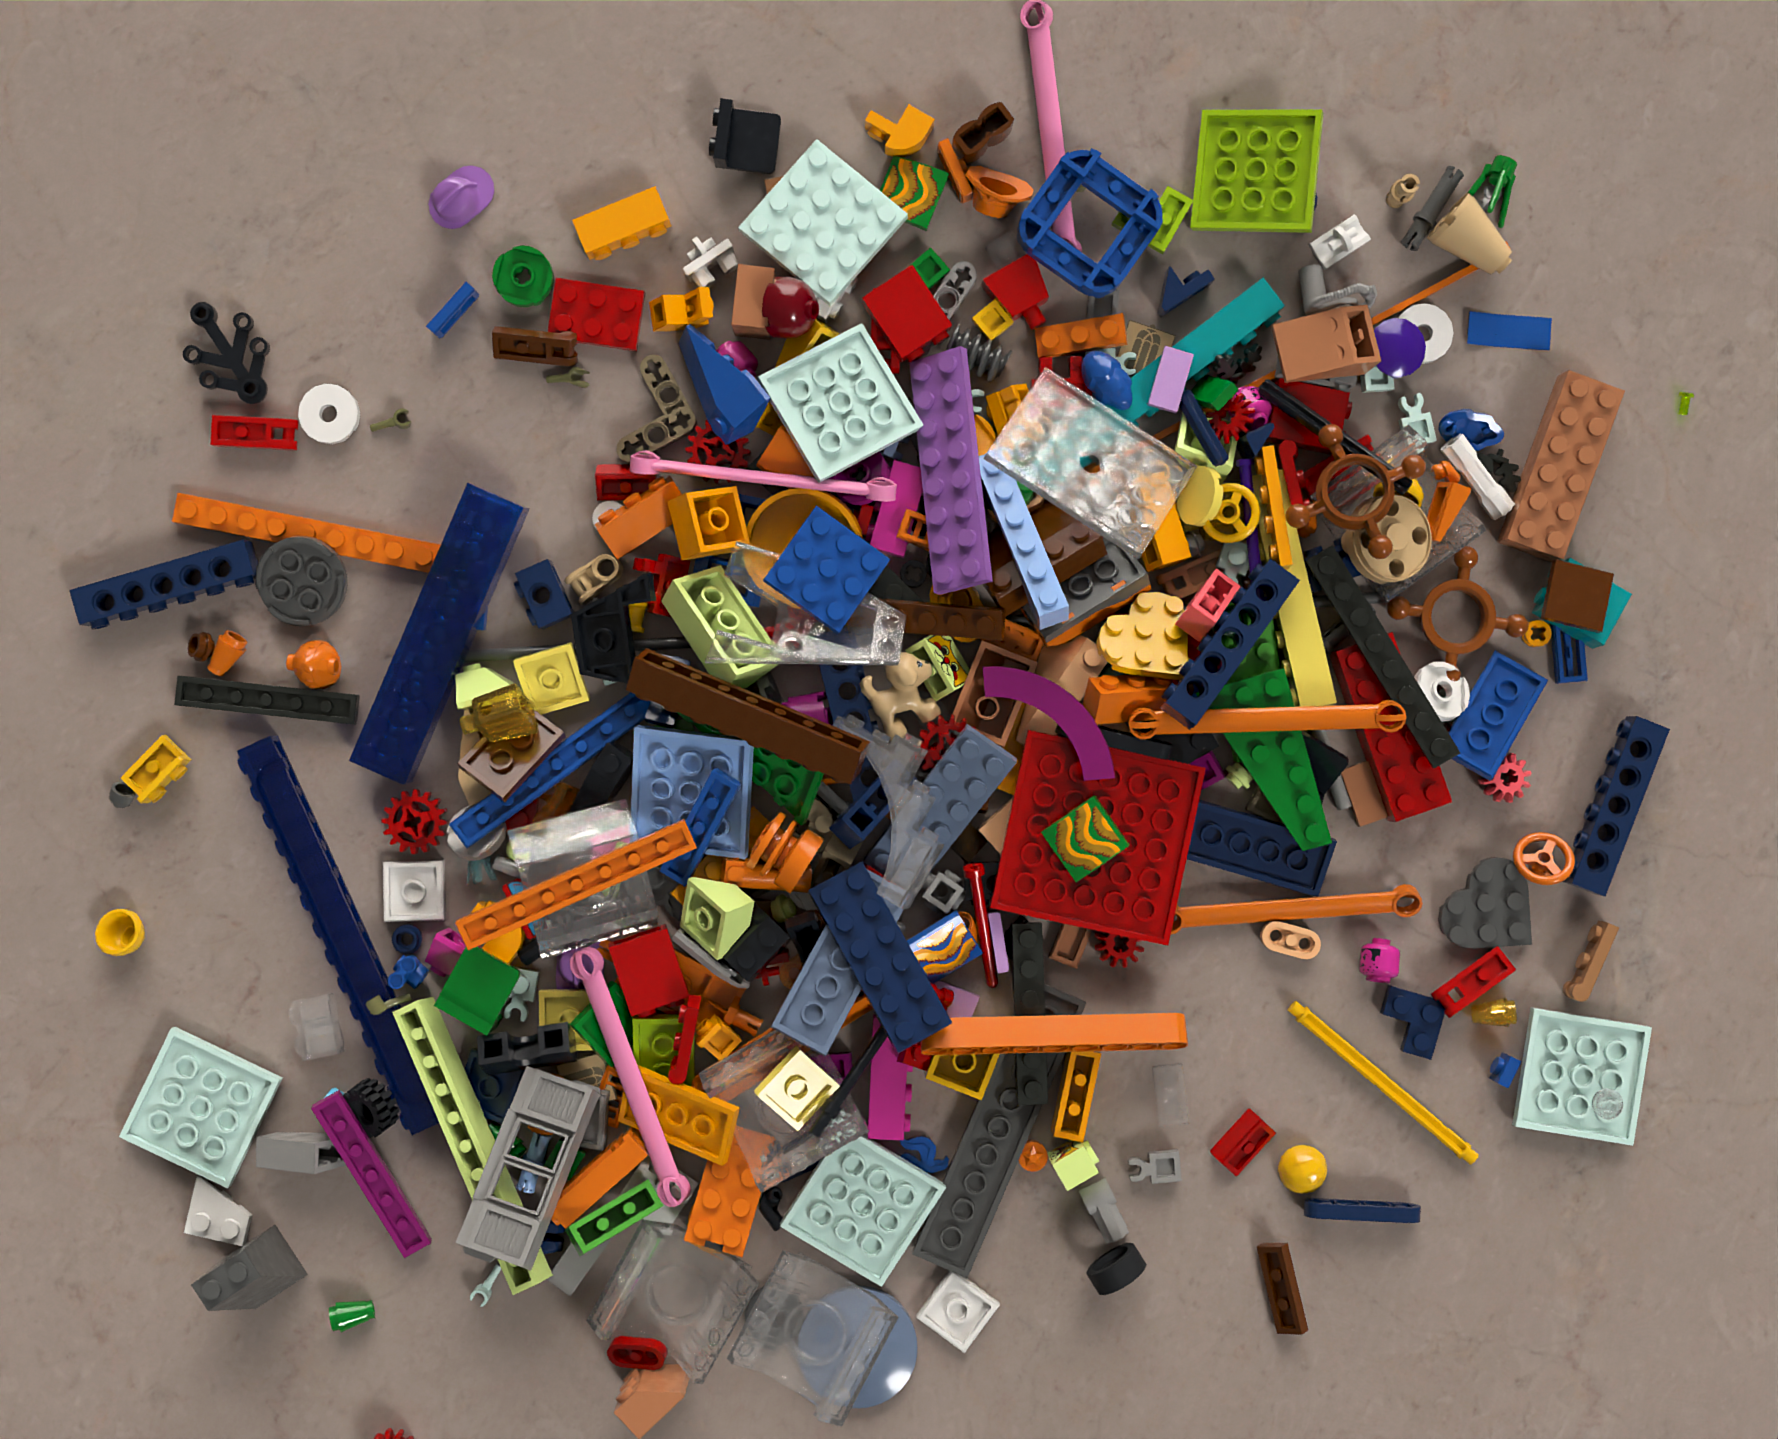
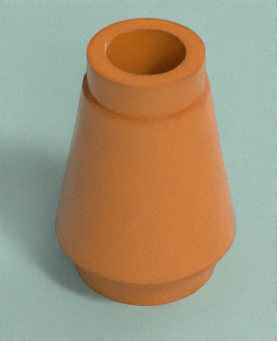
M226 630L223 635H219L209 665L207 666L208 670L215 675L224 676L246 652L247 640L230 630Z

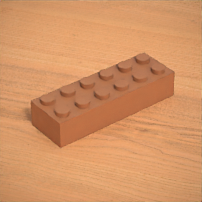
M1571 370L1557 376L1522 471L1521 481L1518 482L1512 499L1515 505L1506 515L1497 540L1498 543L1549 562L1556 559L1564 560L1625 390Z

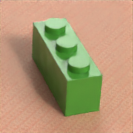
M649 1179L570 1225L565 1231L579 1256H582L664 1205Z

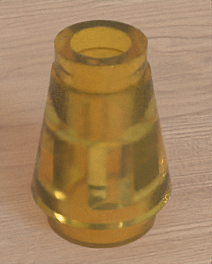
M1505 997L1471 1005L1472 1023L1509 1027V1024H1516L1515 1001L1507 1000Z

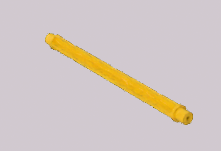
M1294 1001L1289 1006L1288 1011L1296 1017L1295 1020L1298 1023L1300 1022L1373 1085H1376L1386 1096L1452 1150L1459 1159L1463 1158L1469 1164H1473L1477 1160L1479 1155L1471 1148L1468 1142H1465L1451 1129L1447 1128L1431 1112L1314 1015L1307 1006L1303 1007L1297 1001Z

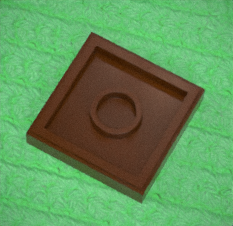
M1557 559L1552 561L1540 619L1596 633L1602 632L1614 574Z

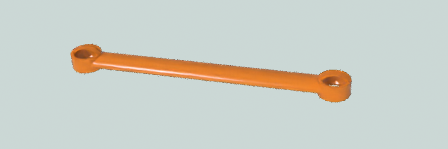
M1384 700L1378 704L1207 709L1197 725L1189 730L1165 711H1153L1147 707H1140L1132 711L1128 719V725L1135 737L1144 740L1154 735L1372 728H1380L1386 732H1395L1403 727L1407 716L1404 708L1394 700ZM1390 705L1396 706L1400 710L1398 715H1381L1380 712L1383 708ZM1140 713H1149L1155 718V721L1133 722V719ZM1379 721H1398V722L1395 723L1394 725L1386 726V725H1383L1382 723H1380ZM1133 728H1136V729L1153 728V729L1150 730L1149 732H1146V733H1140V732L1134 730Z
M1403 884L1389 892L1179 907L1177 905L1175 916L1178 918L1173 922L1171 935L1179 932L1182 928L1390 912H1395L1401 917H1411L1420 911L1423 903L1419 892L1414 886ZM1401 897L1414 899L1413 903L1408 906L1399 907L1396 905Z

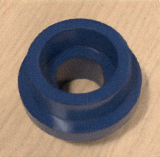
M402 925L392 935L393 947L401 954H412L422 945V933L414 925ZM405 934H410L413 938L410 945L403 941Z

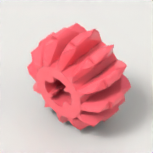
M1509 753L1507 757L1505 756L1491 781L1486 778L1478 780L1479 784L1488 785L1483 793L1485 795L1493 794V800L1496 802H1500L1504 798L1507 803H1511L1514 796L1522 798L1524 794L1521 787L1529 788L1531 786L1529 782L1524 781V777L1532 774L1531 771H1522L1526 761H1516V754ZM1501 773H1506L1505 775L1509 776L1508 782L1500 779Z

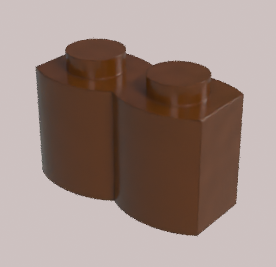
M1002 102L991 104L981 112L978 120L969 121L956 131L952 143L955 153L960 159L963 158L966 164L978 160L983 156L988 147L995 146L1008 137L1012 130L1014 118Z

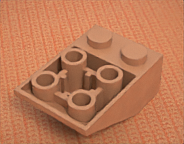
M1368 305L1339 307L1271 326L1284 383L1365 375L1381 362Z

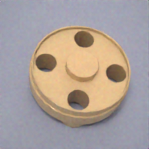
M1383 495L1363 501L1355 508L1351 516H1363L1372 512L1381 503ZM1394 495L1389 512L1377 523L1381 535L1387 536L1393 544L1392 552L1387 558L1375 559L1369 554L1368 543L1370 539L1365 529L1346 530L1341 538L1342 548L1349 555L1355 568L1364 577L1379 584L1402 581L1416 574L1426 563L1432 544L1431 529L1426 515L1415 502L1400 495Z

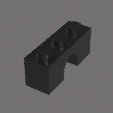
M568 1022L537 1026V1034L525 1037L512 1036L507 1031L488 1034L487 1036H477L479 1066L489 1076L525 1070L526 1066L539 1068L577 1062L575 1032Z

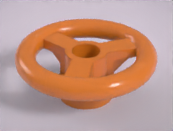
M1535 832L1528 834L1519 840L1513 851V861L1518 872L1524 878L1536 884H1558L1567 879L1574 869L1575 858L1571 847L1563 839L1551 833ZM1546 841L1543 850L1537 851L1536 854H1523L1525 847L1530 843ZM1555 846L1559 847L1565 856V866L1562 871L1553 861L1552 852Z

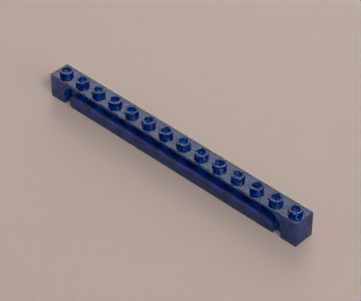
M268 736L237 750L240 757L237 759L238 765L244 775L248 774L252 783L250 786L251 794L263 807V820L270 830L273 829L277 838L275 840L276 849L282 857L285 856L289 864L287 868L288 875L294 884H298L302 893L300 895L301 904L306 911H310L314 922H312L313 930L319 939H323L327 948L324 951L326 959L331 966H335L339 974L337 982L341 991L349 996L352 1003L349 1005L351 1014L356 1021H360L364 1029L362 1037L368 1048L372 1047L374 1051L376 1069L380 1075L385 1076L389 1084L387 1091L390 1089L393 1093L390 1097L397 1100L401 1111L399 1118L405 1130L409 1129L411 1135H414L438 1124V1118L392 1013L402 1008L401 1005L392 1006V1008L385 1010L379 1015L371 1014L366 1006L369 1000L378 995L381 996L384 1003L397 996L394 989L388 985V976L279 736Z

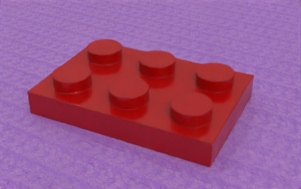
M556 277L548 332L562 333L571 331L576 333L577 343L637 352L646 293L643 290Z

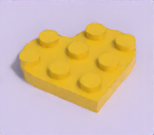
M1161 592L1140 593L1131 604L1127 615L1110 616L1100 629L1096 641L1099 656L1103 655L1104 659L1112 665L1111 668L1121 673L1180 680L1183 676L1179 674V671L1188 660V633L1175 625L1184 612L1182 600L1179 597Z

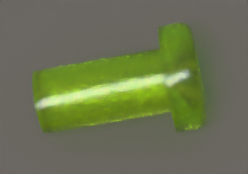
M1679 392L1681 402L1678 415L1687 416L1690 398H1694V393Z

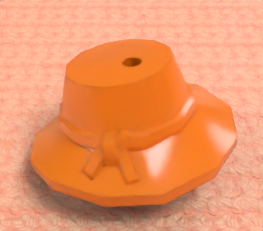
M970 166L965 174L973 185V207L984 215L995 218L1007 217L1013 207L1019 202L1031 200L1034 191L1027 182L1012 175L983 166Z

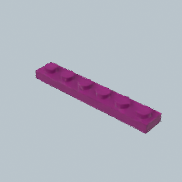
M340 1090L313 1104L311 1110L403 1257L406 1258L431 1244L432 1238Z

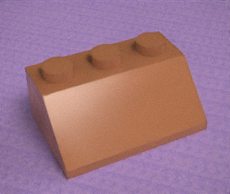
M982 640L952 713L955 715V722L959 723L965 718L966 725L975 726L978 732L997 745L1004 747L1022 701L1003 697H985L983 667H1009L1034 673L1038 662Z
M663 1364L657 1370L632 1369L623 1379L624 1384L619 1389L621 1393L616 1397L617 1405L614 1414L640 1439L685 1397L692 1368L689 1365Z

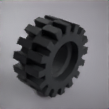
M366 1078L348 1090L343 1097L368 1137L372 1138L374 1136L375 1138L396 1123L399 1119V1115H397L399 1107L394 1106L397 1104V1100L390 1097L393 1093L390 1089L388 1091L385 1090L386 1085L383 1083L378 1085V1080Z

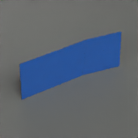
M1469 311L1467 344L1550 350L1552 318Z

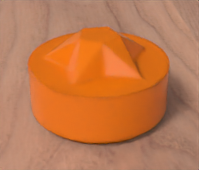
M1028 1140L1018 1161L1027 1171H1039L1046 1165L1048 1153L1041 1142Z

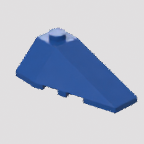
M691 324L687 325L678 344L708 423L711 425L713 432L727 445L754 431L771 398L750 372L746 369L743 371L737 369L733 365V358L728 354L720 355L711 340Z

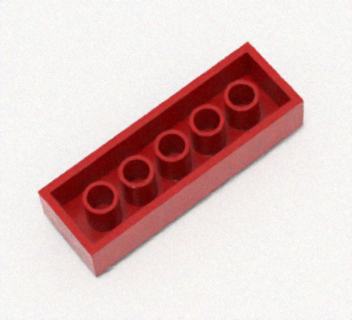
M1393 632L1387 633L1400 653ZM1357 644L1338 649L1329 655L1346 705L1378 704L1381 701L1390 700ZM1393 705L1386 706L1380 712L1381 715L1399 714ZM1379 721V722L1382 723L1383 725L1391 726V725H1394L1395 723H1397L1398 721ZM1406 724L1395 732H1386L1380 728L1355 729L1366 761H1369L1388 815L1387 821L1398 822L1452 803L1440 766L1434 769L1431 767Z

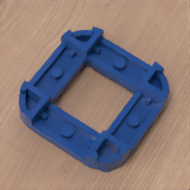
M1091 148L1090 151L1077 150L1070 153L1067 152L1062 156L1030 204L1024 209L1017 227V241L1030 257L1085 295L1102 298L1120 286L1158 232L1163 219L1162 208L1158 200L1159 196L1153 189H1150L1148 192L1100 157L1101 152ZM1080 185L1129 218V221L1098 264L1049 230Z

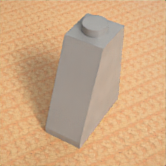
M275 1132L256 1137V1167L317 1174L346 1166L326 1133Z

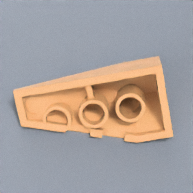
M1079 635L1057 646L1046 647L1044 645L1038 656L1035 674L1060 685L1080 702L1085 695L1088 678L1098 677L1107 661L1103 655L1099 656L1096 643ZM1026 703L1015 741L1024 746L1027 730L1056 736L1058 734L1055 732L1057 723L1041 710Z

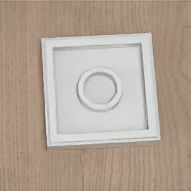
M445 860L383 862L384 922L446 920Z
M948 1271L916 1314V1318L965 1353L1000 1306V1303L966 1277Z

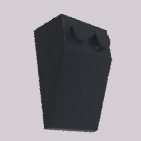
M754 902L750 926L723 958L747 982L751 983L792 939Z

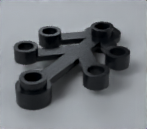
M206 302L196 303L190 311L191 319L198 326L205 328L222 355L205 352L197 346L189 345L183 350L184 360L193 365L203 363L232 369L238 380L219 377L215 372L205 370L200 374L199 382L209 390L219 388L237 392L239 398L248 404L260 403L264 400L268 391L267 384L261 376L265 357L270 352V344L260 337L251 340L249 348L253 353V358L248 372L243 364L249 331L254 326L253 318L244 312L237 313L234 316L233 324L236 327L232 347L216 323L218 319L216 309ZM205 309L206 316L199 319V310ZM246 317L248 319L247 325L240 327V319ZM263 342V351L256 352V345ZM196 350L198 353L196 359L190 360V352ZM213 375L214 382L207 385L205 382L206 377ZM254 383L256 389L253 393L249 394L247 386Z

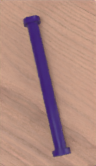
M1254 459L1236 460V467H1239L1241 485L1254 493L1251 466L1254 465ZM1242 496L1245 526H1247L1251 517V508L1247 499ZM1257 527L1246 538L1250 573L1258 563L1261 564ZM1256 589L1257 597L1262 601H1267V597H1264V590Z

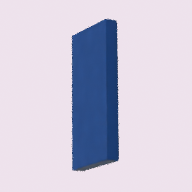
M1495 650L1470 692L1467 708L1455 718L1448 730L1449 735L1461 752L1453 757L1452 760L1491 781L1547 684L1548 679Z

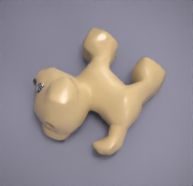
M900 651L890 652L884 660L886 676L892 687L876 691L872 687L873 677L870 675L862 678L860 682L861 692L870 701L875 714L881 718L883 730L889 741L899 739L907 733L904 722L900 718H894L895 714L912 710L917 714L922 723L930 722L941 714L937 702L931 697L922 699L918 691V686L931 676L932 665L929 661L918 659L912 654Z

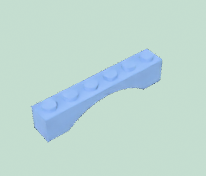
M1001 448L979 456L983 495L1006 539L1039 629L1042 630L1069 620V605L1003 449Z

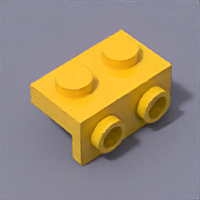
M161 735L127 770L121 779L138 795L137 800L141 804L150 803L151 801L155 803L167 792L165 787L172 780L177 781L187 772L188 768L186 765L192 759L167 735Z

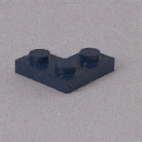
M1388 985L1380 1013L1408 1022L1400 1050L1432 1060L1445 1013L1443 1011L1445 1008L1439 1000L1435 1001L1432 997Z

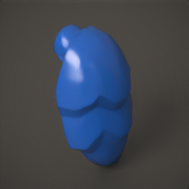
M1101 351L1087 353L1081 365L1082 378L1086 387L1101 405H1110L1119 410L1129 409L1132 405V380L1121 368L1120 362L1111 355Z
M1471 409L1451 411L1444 415L1439 422L1438 430L1446 442L1459 434H1463L1475 451L1495 445L1504 438V431L1494 421L1493 416L1477 413Z

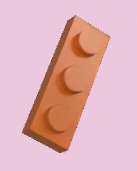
M1123 313L1034 328L1039 359L1040 357L1053 358L1128 345Z

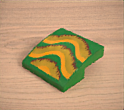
M893 156L880 191L908 213V219L905 223L927 231L949 178V173L917 161Z
M1095 795L1041 832L1075 882L1099 868L1130 845Z

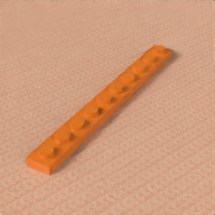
M177 493L172 522L274 543L293 536L313 537L329 545L340 556L468 581L473 551L183 493Z

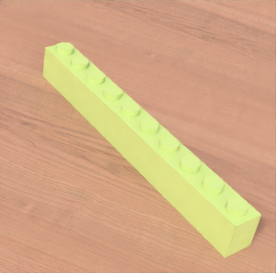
M434 997L420 999L392 1013L473 1201V1195L495 1139L441 1013L434 1006ZM505 1165L493 1196L523 1207ZM541 1247L531 1271L498 1259L512 1295L553 1276Z

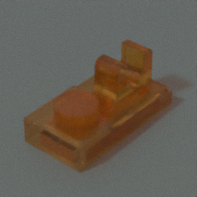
M560 781L554 786V791L551 795L542 794L540 798L547 803L534 816L529 832L539 838L552 842L580 789Z

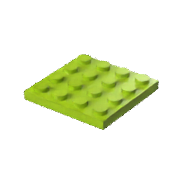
M1322 109L1202 110L1190 226L1192 231L1312 233L1324 114Z

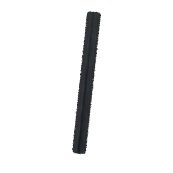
M1265 380L1259 387L1258 392L1269 402L1317 436L1322 427L1332 424L1271 380ZM1343 432L1341 445L1346 455H1368L1380 461L1388 471L1394 469L1392 465ZM1361 466L1368 472L1376 476L1378 479H1380L1373 470L1365 466ZM1407 477L1394 481L1395 491L1404 495L1412 486L1413 481Z

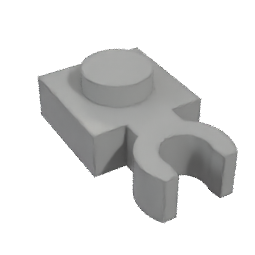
M1178 1149L1148 1152V1161H1143L1139 1157L1127 1159L1129 1165L1140 1166V1171L1137 1174H1129V1179L1133 1182H1139L1146 1176H1150L1152 1184L1182 1181Z

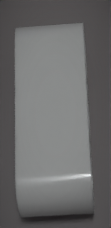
M612 1238L582 1256H579L571 1242L551 1270L553 1276L546 1280L571 1296Z

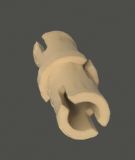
M1406 174L1402 179L1397 180L1386 195L1389 196L1386 198L1387 204L1392 208H1399L1409 202L1419 189V186H1417L1420 184L1419 178L1414 174Z

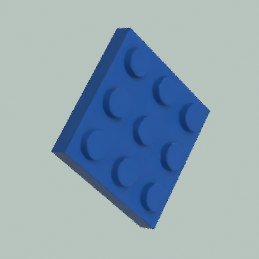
M815 506L763 581L838 634L891 559L821 508Z

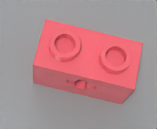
M1216 568L1199 588L1175 625L1200 642L1216 624L1240 588V585Z

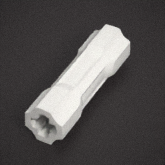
M1463 434L1451 438L1443 445L1440 451L1452 466L1460 472L1478 496L1479 503L1492 520L1503 517L1512 510L1515 503L1503 487L1495 482L1477 458L1476 451Z

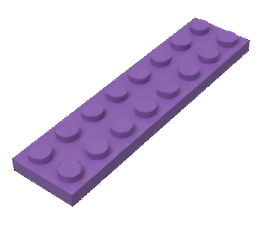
M959 346L911 363L909 362L914 410L923 423V426L917 431L933 591L939 595L993 582L967 349Z

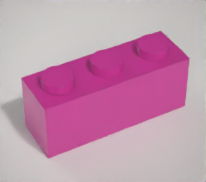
M894 460L892 467H889L890 480L897 484L896 500L890 502L876 501L873 512L879 514L876 524H869L865 541H869L870 545L881 553L904 559L908 542L898 539L896 536L906 508L915 512L918 510L923 492L920 467ZM914 519L911 520L909 529L907 531V534L909 535L912 531Z

